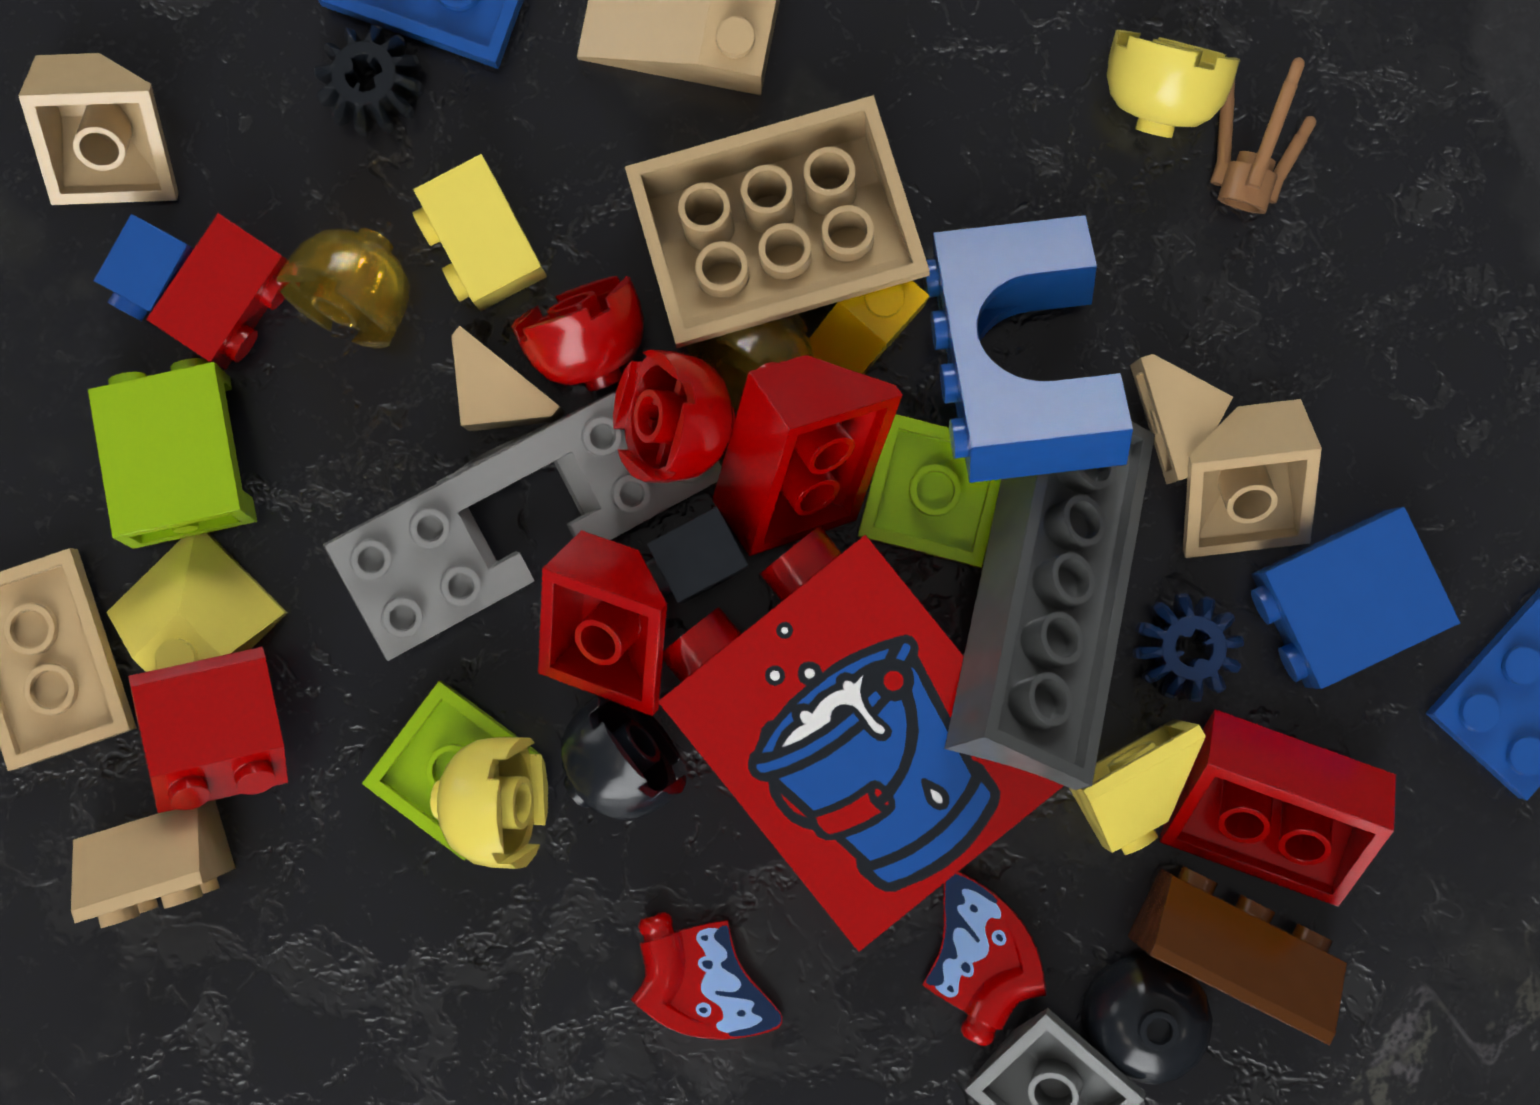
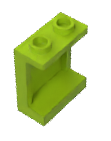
M202 358L185 359L173 363L170 366L171 371L150 376L142 372L121 373L108 379L109 385L88 389L112 538L132 549L257 522L253 497L242 489L225 391L232 389L230 376L215 362L209 363V361Z

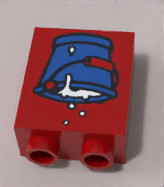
M818 526L760 573L762 578L782 601L742 634L723 610L718 607L663 651V661L681 683L658 702L845 936L860 952L1064 785L1015 767L944 749L964 656L866 535L842 553L821 526Z

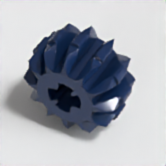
M1187 593L1175 595L1173 602L1174 613L1162 602L1152 605V614L1160 624L1159 627L1145 622L1138 623L1136 627V632L1141 636L1152 639L1151 647H1137L1133 649V657L1135 659L1147 660L1153 658L1155 662L1142 674L1143 680L1146 683H1153L1166 675L1162 685V695L1174 699L1179 694L1182 686H1184L1185 695L1189 701H1201L1203 682L1213 692H1223L1226 689V685L1218 670L1222 669L1227 672L1238 673L1241 668V663L1226 657L1227 648L1243 647L1244 638L1242 636H1224L1223 631L1233 624L1235 616L1231 612H1224L1211 620L1215 609V600L1211 597H1202L1193 610L1192 601ZM1195 633L1198 638L1192 643L1201 645L1200 654L1197 658L1186 657L1182 663L1178 657L1183 655L1184 652L1176 651V641L1179 637H1191Z

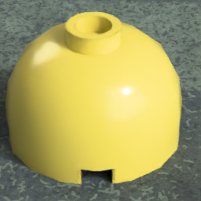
M1125 30L1115 31L1107 69L1109 90L1119 108L1138 117L1136 130L1160 137L1172 138L1175 127H1197L1210 120L1225 104L1233 86L1240 59L1225 57L1226 54L1166 38L1159 37L1149 41L1141 39V33Z
M488 738L476 740L462 747L446 765L440 780L436 781L432 788L430 799L431 811L433 816L438 819L443 836L455 852L473 864L491 868L518 869L527 867L537 854L540 844L528 843L532 835L533 825L545 826L548 781L542 754H529L527 747L535 743L531 738Z

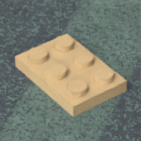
M68 548L1 571L0 749L7 770H16L137 729L78 549Z

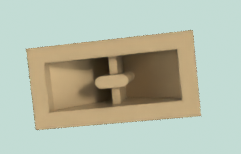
M461 326L451 335L460 423L462 427L468 431L553 423L564 415L565 411Z
M1154 354L1141 357L1132 363L1130 367L1150 432L1155 434L1154 445L1166 484H1170L1188 477L1189 455L1218 427L1233 396Z

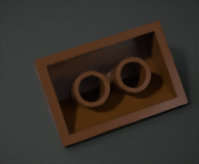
M1185 866L1182 867L1178 877L1160 868L1127 936L1148 955L1330 1046L1336 1034L1347 966L1346 962L1328 952L1333 941L1298 923L1292 934L1271 924L1276 912L1243 895L1239 896L1235 905L1213 895L1218 883Z

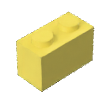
M482 154L413 189L422 205L421 208L412 212L430 246L441 241L452 262L443 267L442 271L459 302L470 297L474 305L480 311H483L547 277Z

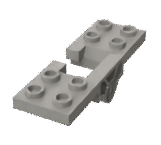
M616 390L553 423H547L525 435L485 452L454 473L437 481L436 485L324 543L323 546L385 659L389 661L535 581L519 552L515 551L498 561L495 559L468 508L469 506L554 462L581 514L580 517L567 523L573 538L582 530L611 540L716 483L721 471L719 461L711 469L698 477L683 481L653 483L643 482L632 477L621 462L617 450L628 449L625 440V430L614 429L613 410Z

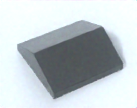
M1049 1008L1015 1028L971 1078L964 1090L981 1105H1140L1146 1096V1092Z

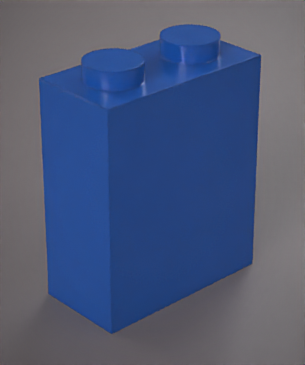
M1405 507L1382 511L1251 574L1257 588L1251 590L1254 605L1266 624L1269 625L1274 622L1284 643V646L1278 648L1280 659L1294 682L1302 680L1305 688L1323 689L1460 624Z

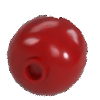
M612 276L555 296L558 303L547 310V315L542 316L537 305L517 318L511 326L528 361L544 377L563 385H576L585 382L588 391H596L608 387L621 379L622 372L620 367L628 363L635 356L643 340L645 319L631 278L626 276L620 282L618 276Z
M650 349L642 352L647 357L643 361H631L627 365L616 390L613 425L614 429L625 430V440L628 449H617L621 462L632 477L643 482L670 483L698 477L711 469L721 458L731 437L735 422V412L726 384L718 372L702 359L675 351Z

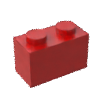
M218 213L146 320L207 361L215 362L219 367L226 370L232 360L236 363L240 362L253 347L258 336V331L254 328L267 308L274 310L284 301L293 285V278L290 277V274L296 266Z

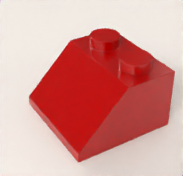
M581 530L542 568L538 673L653 716L659 709L658 701L660 697L667 603L639 550Z
M263 647L128 676L158 814L176 809L192 810L209 801L239 794H259L267 791L272 786L288 783L284 743Z

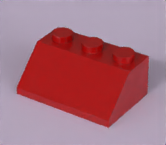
M808 355L780 363H766L756 370L749 371L712 499L749 556L802 539L818 526H821L826 531L857 520L903 396L896 385Z
M1214 709L1203 728L1206 737L1172 815L1163 826L1160 843L1339 907L1394 832L1396 774Z

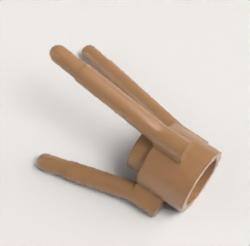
M1297 57L1292 61L1258 152L1240 151L1237 160L1231 161L1235 105L1234 80L1227 100L1220 108L1217 162L1210 180L1211 184L1221 186L1218 200L1221 203L1235 209L1257 214H1265L1269 203H1277L1283 182L1304 148L1317 122L1313 116L1305 118L1274 170L1276 161L1271 156L1305 66V61L1302 58Z

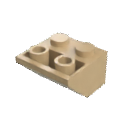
M216 801L206 802L204 805L192 810L176 809L154 814L74 839L71 913L74 923L97 917L100 928H105L140 916V913L159 907L156 899L158 897H161L165 909L200 898L205 893L219 889L217 877L236 868Z

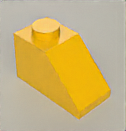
M909 281L837 302L795 358L808 355L865 374L923 309L929 295L915 282Z

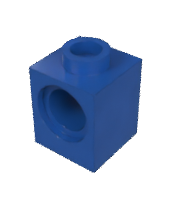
M131 214L94 281L113 291L107 303L143 321L147 312H151L194 248Z

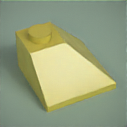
M208 532L181 538L107 611V614L132 659L145 672L252 649L287 612Z
M1173 719L1098 761L1095 767L1092 786L1078 790L1069 788L1102 847L1111 853L1122 849L1124 855H1128L1146 847L1158 838L1154 829L1169 821L1206 737L1199 724Z

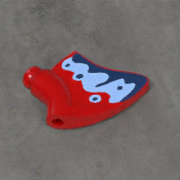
M958 871L944 883L943 940L939 954L922 985L938 997L968 1014L961 1025L962 1035L978 1045L987 1046L993 1042L996 1030L1003 1029L1012 1011L1021 1001L1028 998L1046 996L1044 970L1036 943L1015 911L991 889L969 875Z
M660 912L655 916H647L640 920L638 928L644 941L640 942V948L645 965V978L630 1000L651 1018L681 1034L717 1040L756 1036L774 1031L781 1026L783 1017L780 1011L751 980L738 960L728 920L699 924L676 931L673 929L672 916L667 912Z

